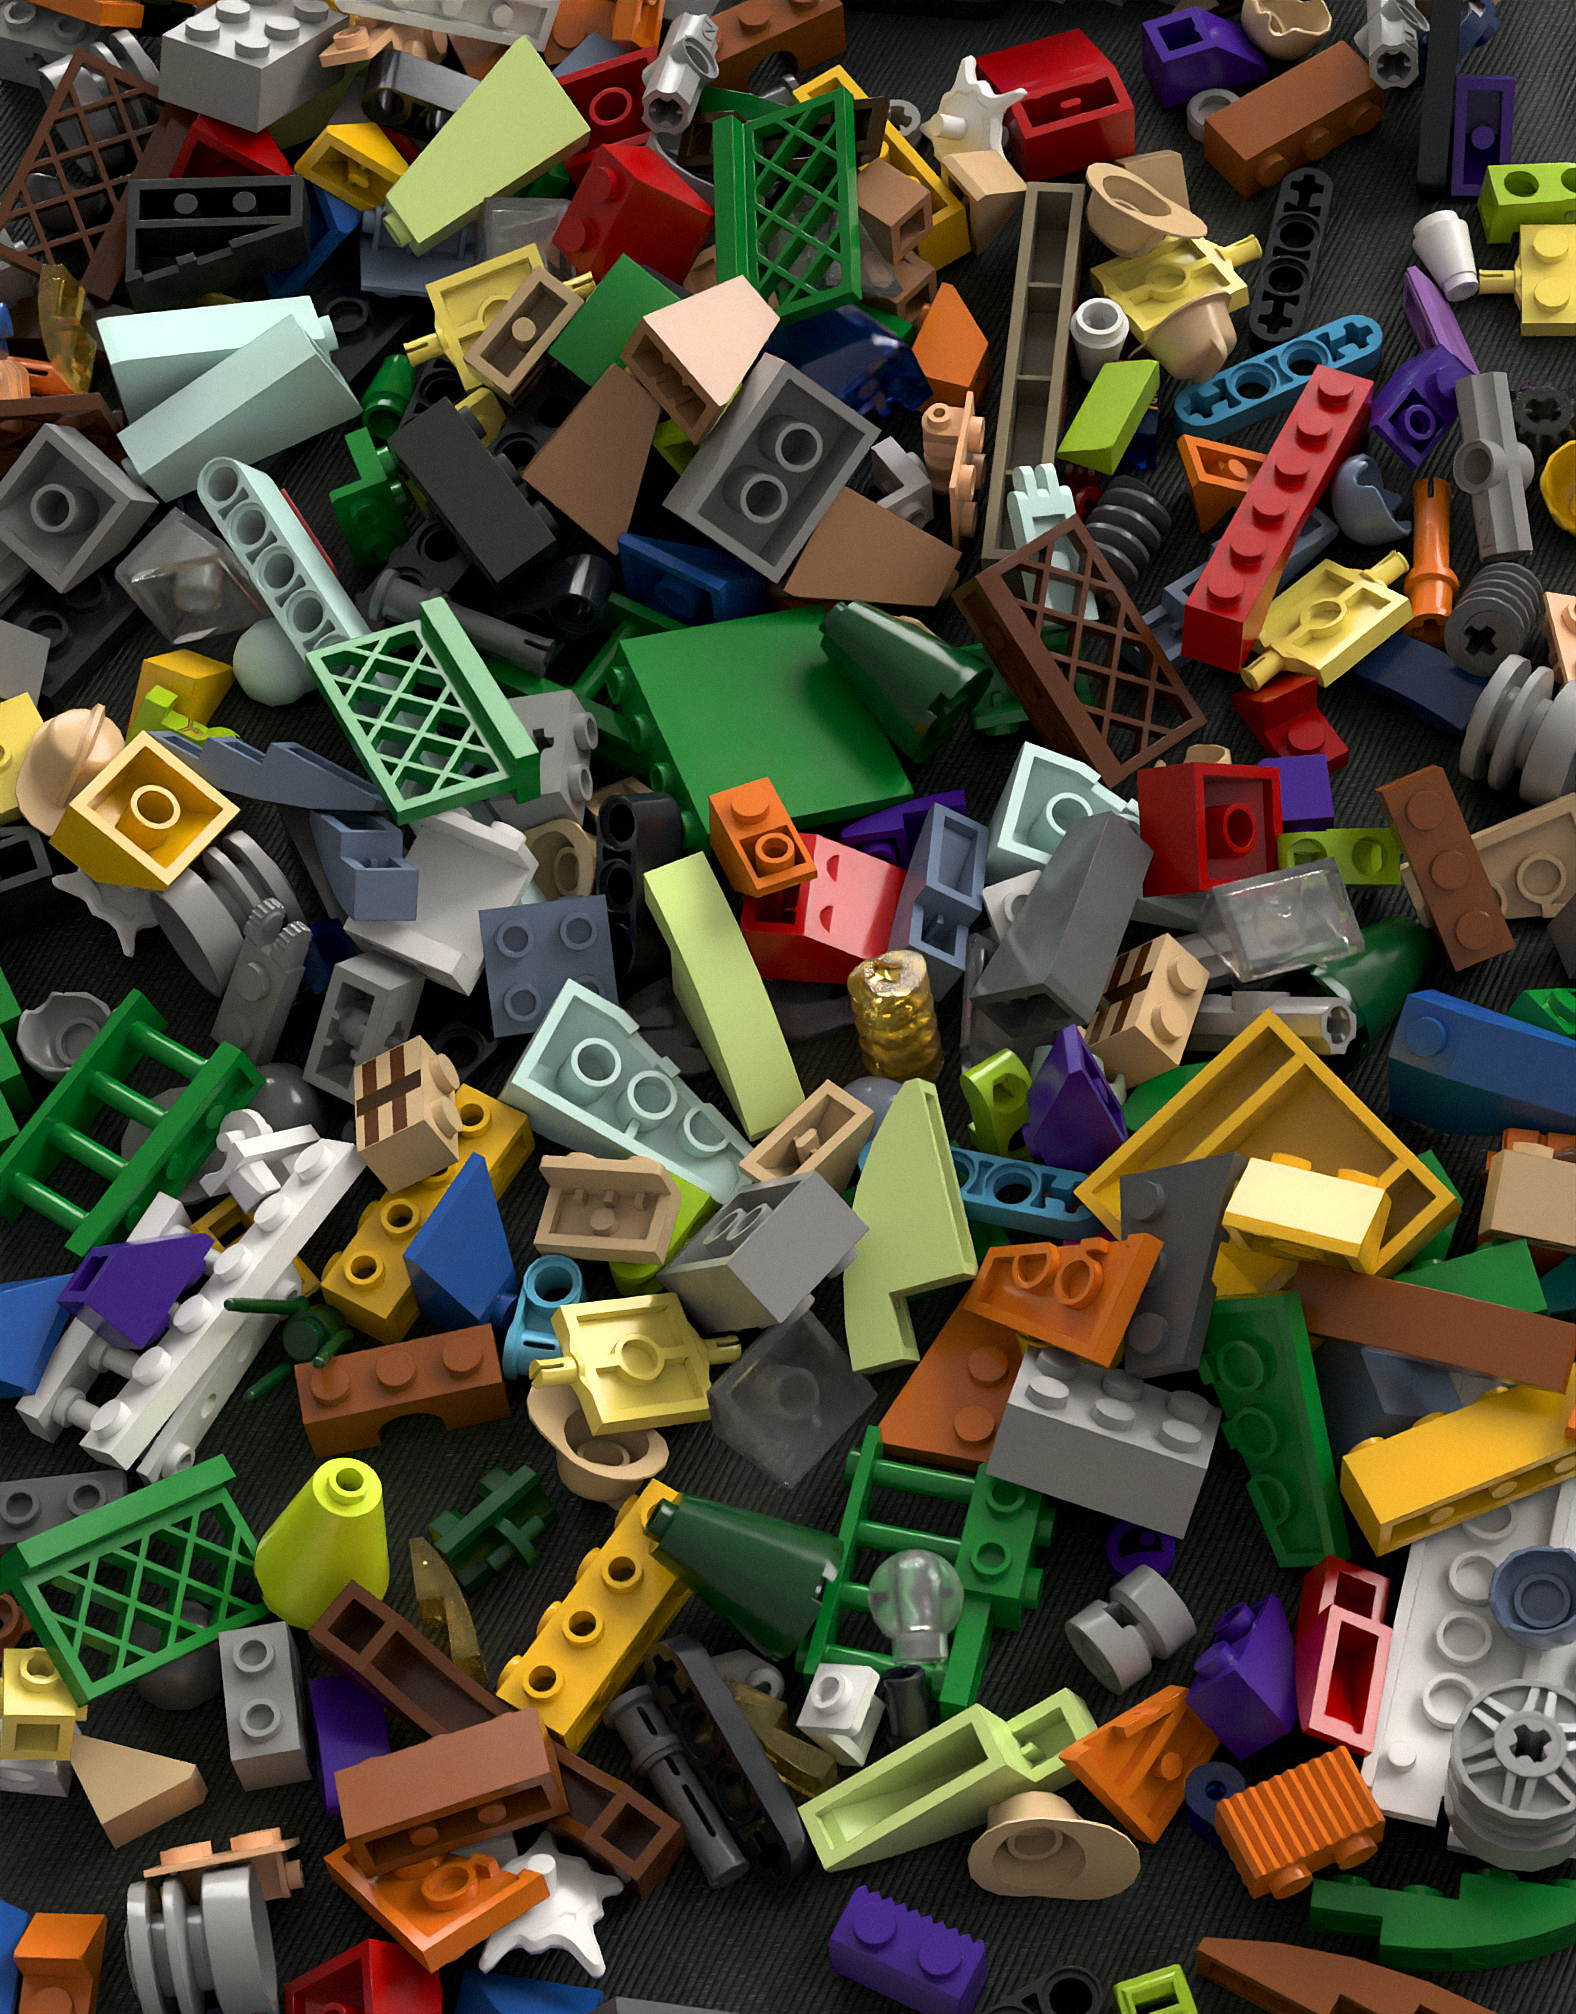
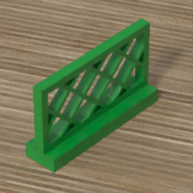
M845 87L744 124L733 114L713 121L717 285L743 275L767 304L768 298L782 279L794 285L795 287L783 304L773 308V311L780 318L774 330L862 300L853 94ZM835 112V123L821 143L809 136L822 116ZM782 131L789 133L769 161L764 158L763 138ZM805 143L815 149V151L795 177L784 169L801 145ZM832 159L837 162V174L825 191L821 193L811 187V184L828 160ZM780 177L791 185L774 209L770 211L765 208V196ZM806 193L816 199L817 202L797 228L786 220ZM834 210L839 213V225L824 245L814 239L813 235L830 211ZM783 228L793 236L775 261L771 262L767 259V246L779 229ZM808 244L818 250L819 253L799 280L788 273V270ZM833 261L841 265L842 285L822 292L815 290L814 288ZM770 337L767 339L764 346L770 344Z
M443 596L420 602V619L305 653V664L308 672L398 826L506 792L511 793L517 805L541 798L539 751ZM415 644L419 650V654L413 663L387 656L391 650ZM345 664L362 668L355 680L330 674L328 669ZM376 672L403 678L396 691L370 684ZM417 682L441 688L443 692L437 702L410 695ZM359 700L385 707L379 719L355 714L352 711ZM400 711L426 717L420 730L393 724V721ZM440 722L467 729L461 741L434 734ZM382 739L409 746L402 759L376 753V749ZM423 750L451 757L444 770L416 763ZM465 761L489 767L493 772L475 779L458 774ZM406 779L433 786L430 793L404 800L399 792Z
M223 1453L16 1544L0 1558V1596L10 1591L13 1592L79 1708L218 1642L219 1632L247 1628L274 1615L264 1601L253 1605L230 1595L234 1572L252 1579L261 1596L263 1591L257 1576L256 1578L254 1577L253 1570L259 1544L225 1488L236 1475ZM210 1511L213 1512L226 1535L224 1548L196 1536L201 1515ZM183 1524L182 1530L175 1528ZM154 1537L178 1548L174 1571L145 1559L150 1538ZM132 1547L131 1553L125 1551L126 1549ZM192 1554L220 1565L216 1589L188 1577ZM99 1561H105L127 1571L123 1595L93 1583ZM81 1570L80 1577L73 1574ZM141 1577L170 1589L166 1612L137 1601ZM51 1584L75 1594L71 1619L52 1612L39 1589ZM184 1595L212 1606L209 1627L207 1629L180 1619ZM89 1601L119 1612L114 1637L85 1625ZM226 1613L234 1615L230 1618L225 1619ZM133 1619L162 1630L158 1652L152 1653L128 1643ZM176 1637H179V1638L183 1639V1640H181V1641L175 1643ZM81 1643L110 1654L106 1677L92 1683L78 1658ZM124 1661L131 1663V1665L123 1668Z

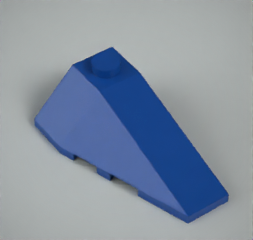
M1433 989L1407 994L1388 1054L1390 1113L1449 1135L1503 1136V1131L1508 1128L1539 1131L1542 1135H1546L1549 1132L1576 1135V1040Z

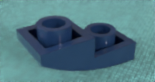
M1395 632L1385 642L1376 647L1355 673L1363 690L1409 705L1417 722L1463 738L1466 736L1467 725L1474 706L1490 681L1486 677L1467 673L1458 667L1448 654L1399 632Z

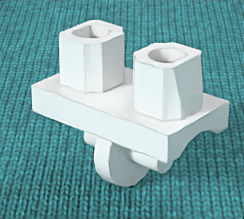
M251 1109L232 1111L224 1117L220 1125L219 1135L216 1138V1145L220 1151L224 1152L226 1161L222 1169L218 1172L205 1174L199 1182L209 1197L231 1192L246 1215L255 1213L263 1201L279 1192L294 1173V1164L299 1155L306 1148L317 1143L320 1140V1136L311 1124L273 1133L271 1126L265 1122L258 1112Z

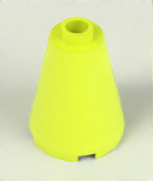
M337 1458L324 1463L266 1531L258 1545L253 1570L254 1577L256 1578L257 1576L263 1591L262 1599L271 1612L282 1620L287 1621L289 1625L309 1631L351 1579L380 1601H382L386 1593L390 1574L381 1482L374 1470L359 1460Z

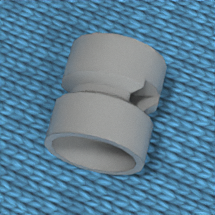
M1144 1564L1139 1565L1110 1588L1109 1603L1099 1599L1094 1600L1065 1623L1066 1635L1076 1654L1093 1676L1116 1695H1122L1151 1672V1658L1153 1656L1161 1660L1168 1659L1197 1635L1194 1620L1183 1601L1163 1577Z

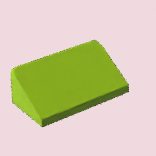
M1147 359L1104 363L1056 452L1057 458L1112 476L1160 387L1159 362Z

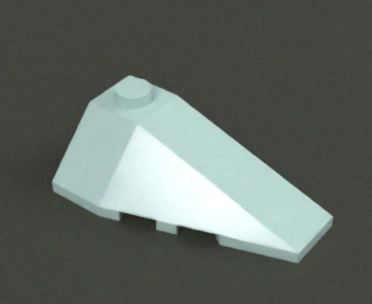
M1025 741L988 826L990 829L984 883L994 885L1033 870L1043 872L1075 819L1112 810L1115 814L1131 822L1137 831V835L1140 837L1138 802L1132 798L1127 803L1098 782L1101 775L1085 763ZM1142 885L1130 920L1198 933L1213 929L1214 924L1220 917L1238 909L1241 896L1194 899L1143 898Z
M568 978L522 1053L497 1100L528 1115L533 1131L575 1151L592 1155L598 1159L627 1160L632 1156H644L663 1164L667 1170L711 1194L714 1209L720 1210L742 1186L752 1184L753 1181L739 1171L738 1163L754 1148L711 1103H703L678 1076L681 1070L667 1055L661 1058L637 1032L638 1024L623 1009Z

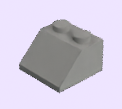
M44 423L0 482V540L59 593L65 594L124 550L158 506L159 502L77 429L69 426Z

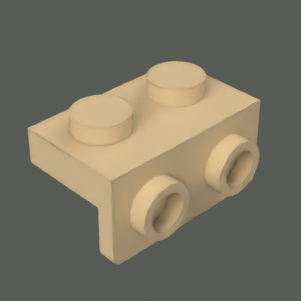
M581 1152L569 1153L567 1156L544 1155L542 1157L539 1170L550 1185V1189L533 1243L542 1257L560 1254L570 1259L664 1265L683 1196L663 1164L644 1156H632L627 1160L598 1159Z

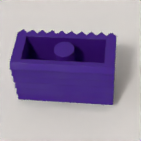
M866 1885L855 1889L827 1946L829 1947L831 1966H833L832 1971L922 2014H970L988 1979L986 1948L983 1940L972 1942L970 1934L959 1936L956 1927L946 1930L943 1921L933 1924L931 1915L920 1918L918 1909L908 1912L905 1903L895 1906L892 1897L882 1900L879 1891L869 1894Z

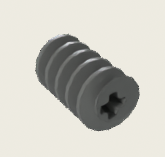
M1121 475L1115 477L1109 483L1108 490L1100 497L1097 502V508L1089 514L1084 526L1127 593V589H1131L1138 581V571H1142L1149 564V554H1153L1161 545L1160 536H1165L1172 528V519L1167 510L1159 503L1157 495L1149 486L1136 478ZM1094 593L1096 604L1111 607L1104 595Z
M1500 562L1488 565L1475 574L1445 623L1443 639L1446 650L1458 667L1472 675L1482 677L1493 676L1500 664L1509 655L1519 654L1544 607L1543 589L1540 581L1532 571L1519 564Z

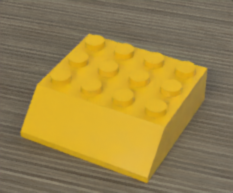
M1269 1007L1073 1191L1119 1241H1122L1121 1176L1230 1152H1236L1248 1157V1164L1252 1157L1270 1162L1272 1153L1289 1154L1310 1161L1312 1163L1310 1172L1337 1178L1339 1169L1359 1171L1379 1179L1377 1188L1386 1190L1392 1202L1373 1271V1276L1392 1279L1462 1213L1457 1198ZM1235 1181L1232 1196L1240 1181ZM1230 1236L1229 1243L1220 1242L1211 1280L1217 1287L1216 1296L1291 1290L1299 1263L1241 1249ZM1308 1336L1311 1353L1327 1339Z

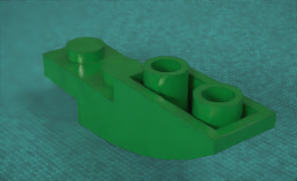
M1486 1868L1478 1870L1476 1874L1462 1872L1457 1900L1444 1898V1894L1441 1891L1428 1886L1409 1885L1401 1888V1891L1372 1887L1368 1880L1361 1877L1334 1875L1329 1878V1881L1314 1879L1308 1930L1380 1941L1377 1965L1390 1970L1462 1972L1497 1968L1533 1960L1576 1944V1880L1555 1879L1546 1885L1519 1881V1877L1516 1874L1502 1869Z

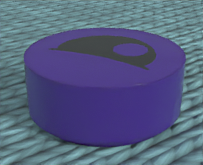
M1123 1520L1112 1529L1107 1539L1106 1559L1108 1568L1118 1581L1143 1564L1152 1568L1161 1577L1166 1579L1171 1573L1175 1562L1173 1536Z

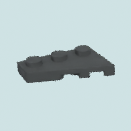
M1230 1152L1120 1177L1121 1239L1127 1240L1128 1234L1148 1233L1164 1242L1124 1333L1125 1374L1138 1379H1145L1198 1369L1217 1292V1287L1211 1280L1220 1242L1229 1243L1230 1235L1223 1227L1222 1221L1232 1197L1235 1181L1241 1180L1247 1168L1248 1157L1236 1152Z

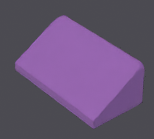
M1416 266L1407 268L1404 278L1403 309L1422 353L1442 344L1471 375L1480 374L1444 293Z

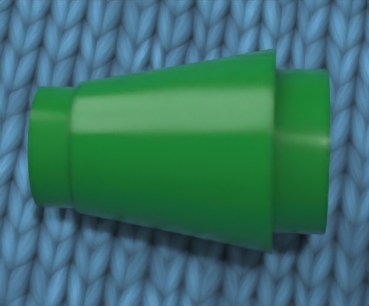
M390 355L386 357L360 402L364 410L360 413L363 425L367 427L371 435L377 438L387 440V438L397 432L416 389V365L412 368L408 357L403 355Z

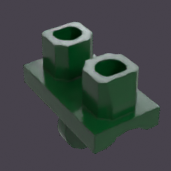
M525 1464L515 1473L501 1466H495L479 1480L476 1493L481 1503L465 1517L456 1509L451 1511L445 1510L428 1526V1531L435 1542L434 1546L455 1582L469 1595L493 1573L497 1574L512 1559L528 1571L540 1561L538 1553L531 1543L547 1529L546 1526L559 1516V1513L542 1490L537 1473Z

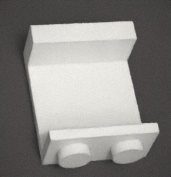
M461 806L419 820L423 826L405 858L406 861L419 870L416 921H353L348 917L343 929L362 951L367 952L374 949L427 974L426 978L470 996L485 968L478 910L518 905L539 863L525 845L527 838L523 833L500 821L494 820L491 826L488 827L471 820L473 815Z

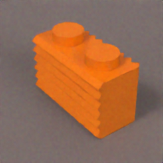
M1339 1746L1332 1752H1325L1321 1757L1312 1758L1308 1763L1299 1764L1296 1768L1286 1770L1281 1775H1275L1268 1781H1261L1255 1787H1248L1242 1793H1235L1229 1799H1222L1216 1804L1214 1825L1224 1847L1228 1850L1230 1858L1240 1873L1243 1883L1247 1886L1250 1896L1256 1899L1272 1892L1275 1899H1283L1306 1888L1313 1881L1311 1873L1335 1862L1340 1869H1349L1371 1858L1378 1850L1376 1843L1383 1840L1386 1820L1346 1747Z

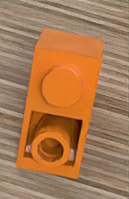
M942 282L933 303H925L920 311L916 328L917 338L912 348L906 346L902 350L897 364L896 379L903 382L904 407L926 412L930 406L936 403H943L948 407L964 408L967 392L971 391L974 392V408L976 413L990 382L989 343L955 287Z
M769 777L708 796L710 845L734 891L759 898L818 878V869Z

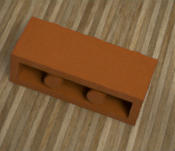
M1342 40L1204 119V158L1246 199L1263 188L1276 185L1291 171L1300 168L1306 163L1323 158L1331 149L1353 136L1370 131L1382 120L1384 89L1370 78L1369 65Z
M536 1706L517 1712L504 1713L493 1720L451 1734L438 1735L426 1742L384 1756L371 1757L357 1765L334 1772L345 1838L367 1879L569 1812L555 1747Z

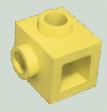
M4 1648L0 1677V1759L70 1761L75 1721H86L88 1704L81 1708L77 1706L45 1648Z

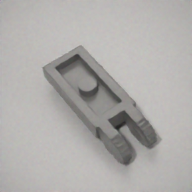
M273 897L262 900L248 917L250 919L246 922L243 931L246 937L210 1034L219 1044L224 1040L243 1051L255 1067L270 1064L305 971L303 962L309 949L308 944L313 935L311 930L299 920L288 924L280 933L283 924L282 919L285 918L284 914L286 911L284 910L285 907Z

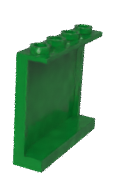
M823 604L619 640L613 665L606 672L608 694L614 704H620L628 721V735L631 745L636 752H642L650 769L649 777L652 791L665 792L677 801L682 815V850L686 849L689 856L703 851L707 861L710 856L712 847L710 845L708 796L765 777H769L796 830L868 815L871 816L896 805L912 801L914 791L884 729L820 648L824 635L819 631V626L827 615Z

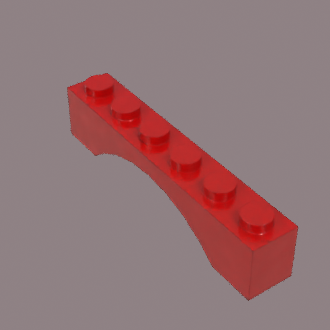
M1319 364L1317 365L1185 603L1181 646L1182 656L1239 674L1261 633L1283 570L1310 513L1320 496L1331 483L1333 474L1338 466L1349 457L1357 455L1368 434L1374 381Z

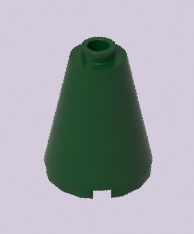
M859 599L853 601L848 606L843 602L836 604L819 626V631L824 635L820 643L822 651L901 753L917 764H922L932 757L957 732L951 726L963 711L969 715L973 712L989 687L994 674L993 669L985 664L982 658Z
M1392 916L1281 961L1269 970L1262 982L1261 991L1269 989V992H1291V997H1339L1347 999L1350 1010L1356 1014V1038L1350 1041L1345 1054L1316 1055L1327 1067L1334 1069L1332 1072L1339 1077L1352 1072L1364 1062L1404 1006L1407 994L1414 992L1432 967L1435 960L1432 937L1428 930L1419 922L1405 916Z
M680 1492L672 1502L662 1498L653 1509L643 1531V1535L651 1539L648 1553L762 1655L777 1662L779 1657L785 1660L791 1655L817 1618L823 1606V1603L817 1600L823 1585V1578L834 1583L844 1554V1542L830 1533Z

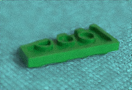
M1299 1289L1215 1296L1198 1372L1204 1386L1210 1383L1213 1384L1228 1421L1220 1425L1230 1449L1236 1448L1242 1454L1252 1478L1247 1482L1246 1487L1280 1568L1316 1566L1329 1554L1345 1561L1351 1559L1352 1554Z

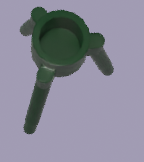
M302 1295L291 1300L228 1298L224 1301V1308L227 1311L288 1315L289 1317L283 1330V1344L289 1356L246 1390L244 1399L249 1403L254 1402L294 1373V1365L312 1362L314 1368L322 1369L343 1346L354 1340V1334L348 1329L346 1320L339 1310L331 1305L322 1303L310 1306L307 1298Z

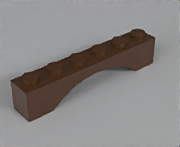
M352 1579L307 1633L321 1660L427 1740L438 1735L451 1734L493 1720L504 1713L514 1712L456 1666L405 1618ZM552 1740L569 1812L538 1823L606 1875L619 1878L627 1891L644 1902L686 1848L681 1824L626 1783L601 1771Z

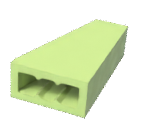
M526 35L520 37L512 44L386 194L385 211L388 215L383 217L382 221L400 248L409 244L416 256H421L588 145L591 133L590 127Z

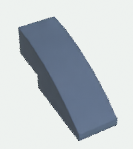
M936 802L929 809L910 861L895 912L887 949L884 977L940 1002L965 971L969 927L982 912L983 900L981 891L984 889L990 828Z
M310 809L309 820L325 875L335 897L353 921H416L419 870L402 858L403 832L376 811Z

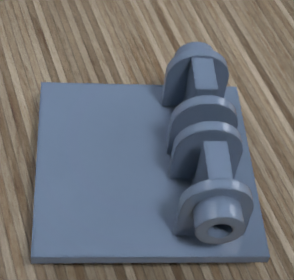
M375 205L374 210L363 209L361 227L359 226L360 282L362 291H372L380 296L389 298L401 295L430 298L425 285L475 266L473 245L477 243L478 222L472 221L417 257L409 244L400 248L387 231L382 221V218L388 215L385 211V206Z
M605 894L583 897V895L565 896L555 901L478 910L494 1038L536 1032L568 978L619 1007Z

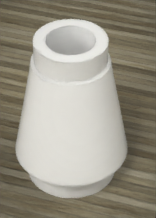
M1451 210L1438 211L1421 219L1413 229L1415 236L1412 244L1413 249L1444 292L1448 301L1457 302L1469 298L1478 291L1479 283L1468 224L1464 220L1459 219L1457 213Z
M1106 298L1087 300L1080 305L1071 318L1070 330L1078 358L1080 374L1085 380L1094 383L1104 363L1117 362L1116 360L1119 359L1129 331V322L1121 307L1114 301Z

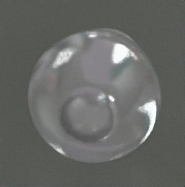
M911 1549L892 1555L878 1567L871 1579L868 1589V1604L874 1623L885 1636L891 1638L893 1664L919 1665L943 1662L949 1659L947 1634L953 1631L958 1623L964 1601V1588L957 1571L946 1559L927 1550Z

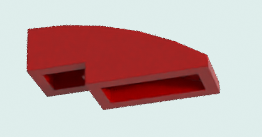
M1329 1554L1304 1576L1295 1647L1297 1710L1303 1733L1338 1747L1345 1746L1348 1751L1366 1758L1373 1752L1393 1635V1628L1383 1625L1391 1579Z

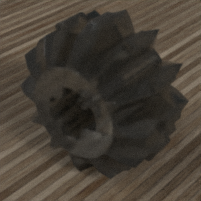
M1551 377L1543 387H1536L1525 378L1519 388V392L1509 390L1517 442L1526 445L1534 459V475L1532 480L1539 471L1544 470L1551 454L1568 441L1576 440V394L1574 386L1557 390Z

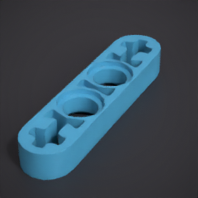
M1363 315L1342 317L1221 371L1206 383H1195L1186 387L1175 399L1174 427L1180 437L1186 434L1216 441L1296 405L1312 376H1299L1289 370L1290 364L1301 359L1310 360L1317 365L1319 364L1358 377L1368 373L1381 360L1383 333L1379 324ZM1353 341L1352 344L1345 346V342ZM1366 344L1365 348L1359 349L1357 347ZM1246 383H1259L1268 389V393L1262 398L1247 399L1238 394L1237 389ZM1220 397H1225V400L1220 402ZM1198 410L1202 415L1211 413V417L1204 419L1199 413L1191 415V411Z
M873 1140L868 1142L859 1153L858 1166L860 1175ZM950 1146L955 1171L962 1172L969 1177L966 1184L960 1188L967 1219L1075 1241L1092 1238L1103 1229L1104 1224L1086 1205H1080L1076 1213L1066 1212V1208H1073L1077 1200H1080L1073 1191L1089 1175ZM1010 1184H1022L1031 1190L1028 1198L1017 1204H1005L996 1198L999 1190ZM1050 1192L1052 1198H1045V1193Z

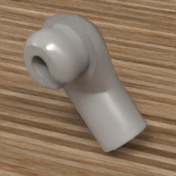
M738 1649L711 1657L731 1694L757 1708H769L781 1699L785 1689L781 1672L746 1649Z

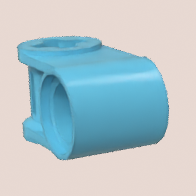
M560 1254L545 1255L536 1259L528 1267L524 1275L514 1321H512L505 1340L502 1359V1372L505 1379L515 1381L520 1375L529 1376V1365L533 1360L563 1357L550 1319L559 1306L590 1302L580 1269L570 1258ZM555 1288L571 1290L564 1299L557 1302L543 1300V1297Z

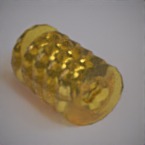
M908 949L892 950L880 956L867 959L857 965L848 976L847 989L852 997L851 1008L855 1014V1028L859 1033V1047L863 1052L862 1061L868 1074L886 1077L901 1084L915 1078L931 1083L938 1078L944 1068V1052L941 1048V1035L938 1031V1019L934 1011V998L930 992L931 982L927 974V963L921 953Z

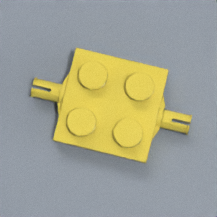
M1576 224L1520 225L1519 256L1514 270L1479 269V295L1514 293V300L1520 310L1521 336H1576Z
M1167 235L1148 255L1139 258L1119 256L1091 268L1092 287L1101 298L1112 300L1121 307L1128 319L1130 332L1143 344L1158 324L1187 302L1206 293L1217 290L1228 291L1232 298L1227 308L1228 313L1249 305L1248 287L1233 269L1255 259L1262 258V249L1254 235H1249L1247 238L1224 248L1206 240L1204 237L1200 239H1183Z
M535 243L425 285L435 310L434 327L436 332L409 343H403L412 368L415 365L445 354L447 359L457 368L468 396L480 387L490 390V388L469 372L462 357L536 266L540 265L545 269ZM591 271L563 282L566 287L583 300L587 299L596 288ZM556 359L552 365L559 363V361Z
M1392 550L1369 570L1345 568L1326 558L1275 598L1270 604L1261 633L1252 648L1253 651L1261 654V656L1240 671L1245 684L1250 689L1253 688L1254 691H1258L1280 671L1284 672L1287 670L1314 676L1318 681V685L1324 688L1341 677L1346 671L1414 618L1409 598L1387 588L1402 574L1409 571V564L1400 552L1396 553V550Z
M677 1292L562 1305L558 1307L550 1321L563 1357L531 1361L529 1365V1378L534 1379L531 1384L535 1389L564 1384L572 1386L579 1397L592 1436L708 1421L720 1408L709 1379V1366L739 1362L742 1353L741 1344L735 1345L739 1341L735 1335L711 1339L699 1337V1334L686 1319Z

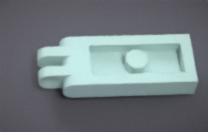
M1051 463L1037 465L1034 472L1030 466L1014 468L1012 479L1015 491L1009 492L1007 496V509L1016 550L1075 514L1076 510L1070 488L1068 486H1059L1055 467ZM1065 534L1054 541L1051 566L1077 573L1080 556ZM1040 551L1027 559L1038 562ZM1021 571L1027 601L1032 603L1036 575ZM1049 579L1045 607L1071 614L1075 587ZM1088 591L1084 618L1097 621L1099 616L1094 593ZM1042 620L1041 631L1069 628Z

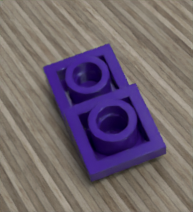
M964 789L919 798L875 813L841 830L842 843L845 846L908 871L926 816L935 802L969 818Z
M344 1676L308 1679L307 1702L317 1745L316 1772L326 1817L341 1816L334 1772L357 1765L371 1757L390 1754L384 1708Z

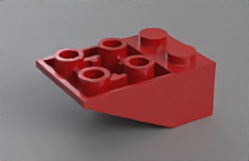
M1079 28L975 58V70L980 81H987L995 95L1005 94L1019 88L1025 89L1028 93L1020 102L1007 109L1002 120V125L1006 126L1009 131L1008 144L1026 184L1027 182H1040L1082 170L1094 163H1106L1135 154L1134 105L1116 67Z
M798 833L818 869V878L759 898L744 894L740 930L760 977L909 989L883 976L894 916L907 870L818 834Z

